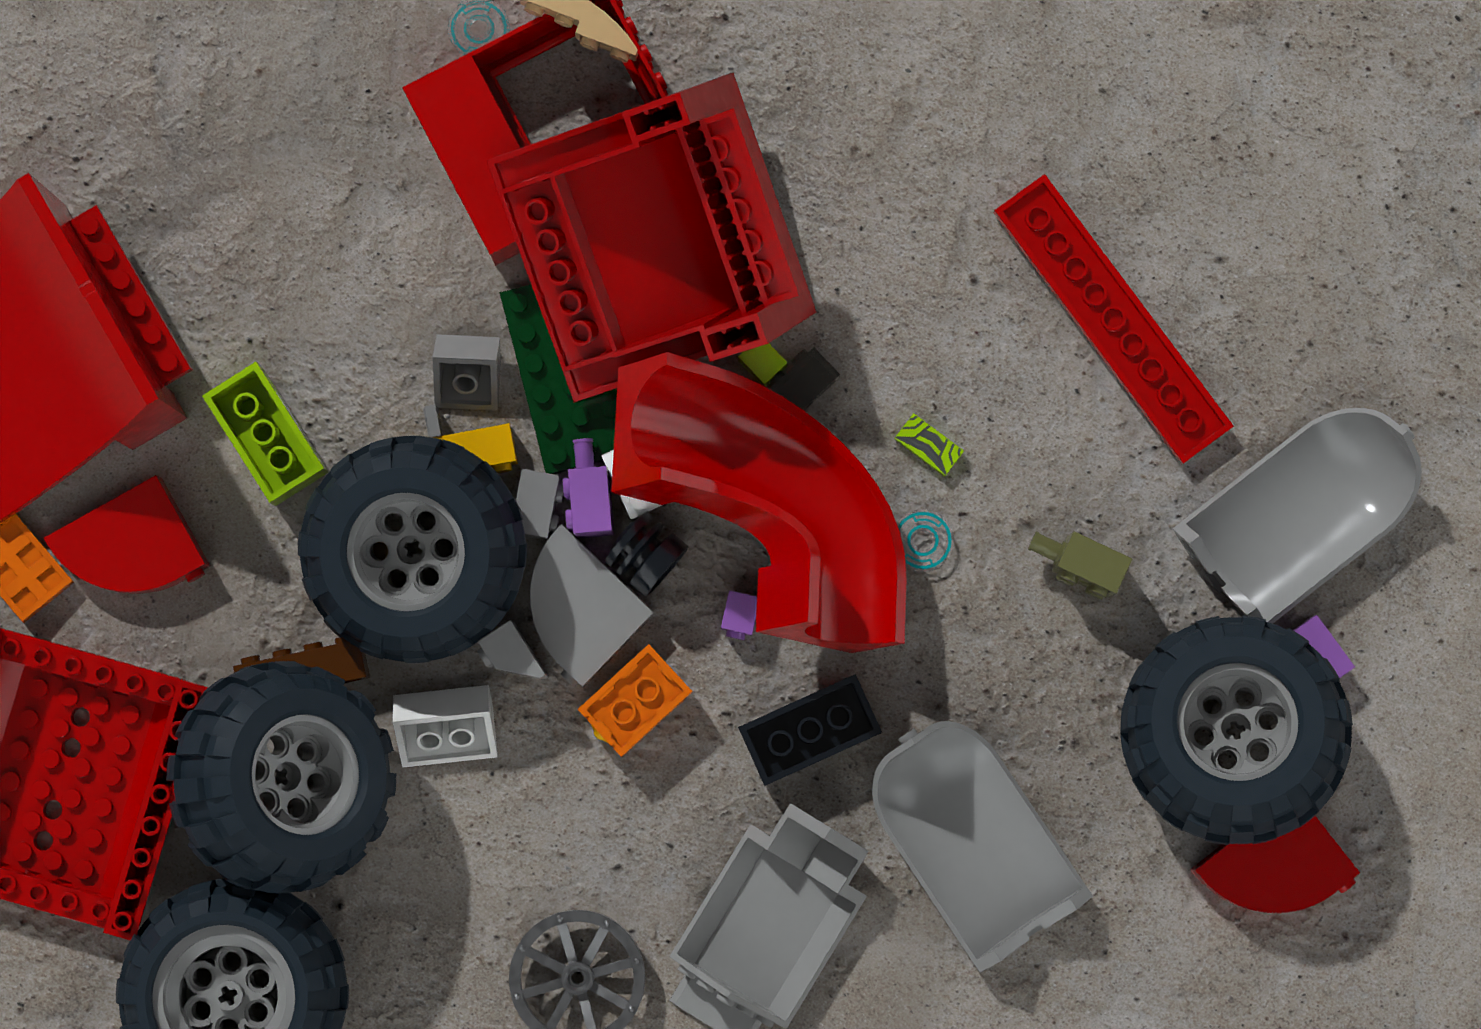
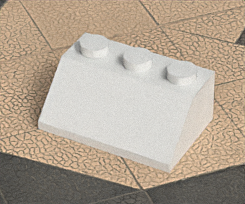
M489 685L393 695V726L402 768L498 757L494 712Z

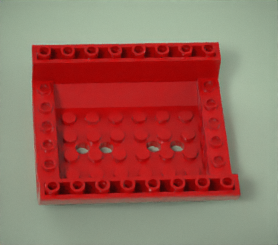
M0 628V899L104 928L103 933L131 940L134 934L137 935L172 819L169 803L176 801L173 781H166L168 758L171 755H176L178 738L175 737L180 723L188 711L194 710L199 703L200 696L209 687ZM79 708L87 709L90 714V720L85 726H78L74 721V714ZM74 738L80 743L81 750L77 756L70 757L66 754L64 748L66 742ZM53 800L58 801L62 806V813L56 819L50 818L46 813L47 804ZM43 831L50 833L53 838V843L47 850H43L37 845V837Z

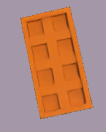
M14 514L0 523V596L19 619L25 623L72 585L74 581L22 520Z

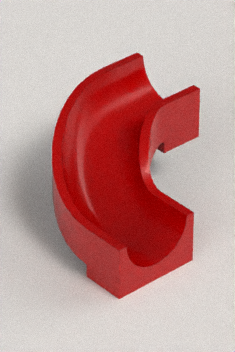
M669 352L618 367L611 493L659 505L672 502L680 503L728 520L754 535L765 546L771 560V566L758 568L756 632L848 653L905 644L906 559L898 525L877 483L863 464L835 435L807 412L783 396L753 380L720 367Z

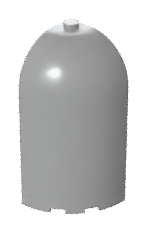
M1347 408L1327 413L1299 429L1176 525L1173 530L1192 559L1197 557L1207 573L1204 576L1219 594L1224 592L1234 604L1232 609L1239 617L1244 615L1266 619V622L1273 624L1388 534L1404 518L1416 498L1421 482V461L1412 441L1415 436L1406 424L1402 423L1399 425L1387 415L1376 410Z
M952 721L934 723L919 733L914 728L898 739L901 745L888 753L879 763L872 785L873 802L877 816L884 830L980 973L1001 962L1029 941L1031 935L1042 928L1044 930L1079 909L1093 897L999 755L981 735L971 728Z

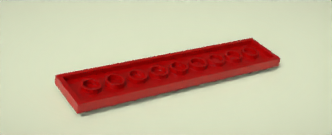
M1045 174L994 210V215L1181 465L1234 427Z

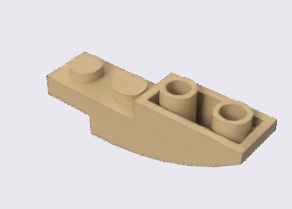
M520 0L521 5L525 6L524 10L530 14L542 17L543 13L555 17L554 22L568 28H572L573 24L576 25L575 35L576 39L580 40L579 44L592 51H597L598 48L610 52V57L621 62H627L628 59L636 61L638 49L630 37L616 21L591 1Z

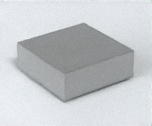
M436 405L425 406L423 411L428 437L444 436L438 407Z

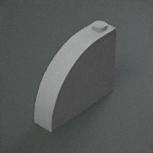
M562 524L547 540L537 558L531 579L530 605L533 622L543 645L555 661L564 669L561 675L573 687L578 683L585 687L651 619L654 612Z

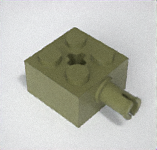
M1036 531L1028 547V550H1032L1053 561L1054 565L1051 571L1057 573V580L1070 586L1077 583L1085 586V593L1100 600L1103 597L1109 598L1117 594L1132 561V558L1075 531L1069 534L1062 544Z

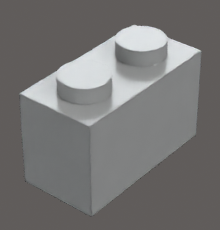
M522 469L516 501L523 517L522 522L525 536L548 540L550 535L558 528L560 516L555 515L557 502L562 503L564 498L563 484H561V477L559 475Z

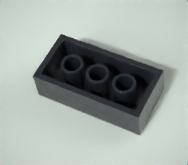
M856 674L738 727L764 786L882 733Z

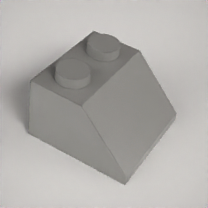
M437 334L432 357L434 405L438 408L498 411L501 366L500 337Z
M511 620L478 641L482 648L477 652L487 667L491 668L494 666L499 671L540 680L549 678V675L519 628Z

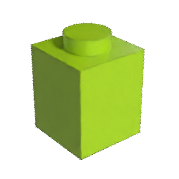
M770 343L743 351L738 356V361L765 387L787 367L788 363Z

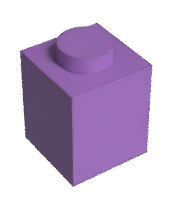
M729 590L721 629L727 631L726 637L744 640L745 635L752 636L756 620L757 596Z

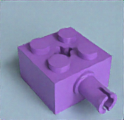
M592 438L573 440L576 468L568 469V478H563L564 497L571 502V509L565 510L566 526L569 532L573 531L577 539L615 535L609 472L607 466L595 467Z

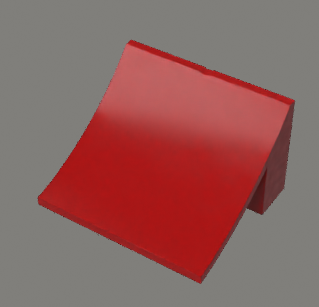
M733 72L486 160L574 402L617 388L618 367L666 352L693 360L708 355L711 362L769 344L817 313Z
M30 173L18 178L0 199V523L58 485L116 440L134 450L188 419L174 393L165 386L193 371L100 208L96 205L72 218L65 204Z

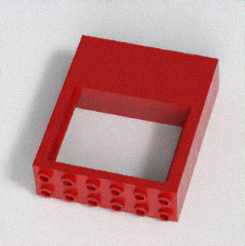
M589 0L616 21L638 49L636 61L628 59L627 62L622 63L644 104L668 96L666 90L668 87L661 73L657 72L654 74L652 70L654 69L653 59L645 44L641 46L638 44V31L630 16L627 18L623 16L625 13L622 8L624 6L622 0ZM547 14L535 18L402 87L495 266L520 252L486 160L531 144L496 77L576 36V25L573 24L572 28L564 27L554 22L555 17Z

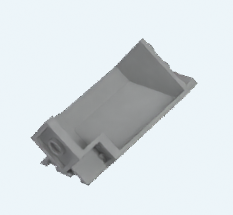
M791 803L787 806L770 835L750 824L670 955L673 960L680 964L677 970L683 973L684 977L669 1001L713 1029H759L762 1023L770 1028L775 1023L787 1029L867 897L849 885L869 851Z

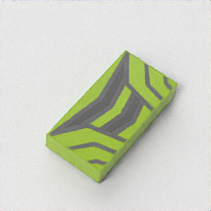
M914 413L894 438V440L944 477L964 452L963 449Z

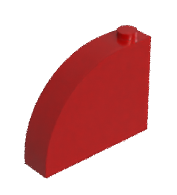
M157 475L44 537L45 542L55 557L74 575L92 585L120 593H151L173 587L185 580L191 583L204 576V569L210 567L166 484Z
M1316 816L1300 828H1296L1271 841L1258 844H1222L1190 869L1203 885L1220 898L1242 908L1264 913H1288L1314 906L1326 900L1338 890L1340 893H1344L1356 883L1354 878L1360 874L1359 870Z

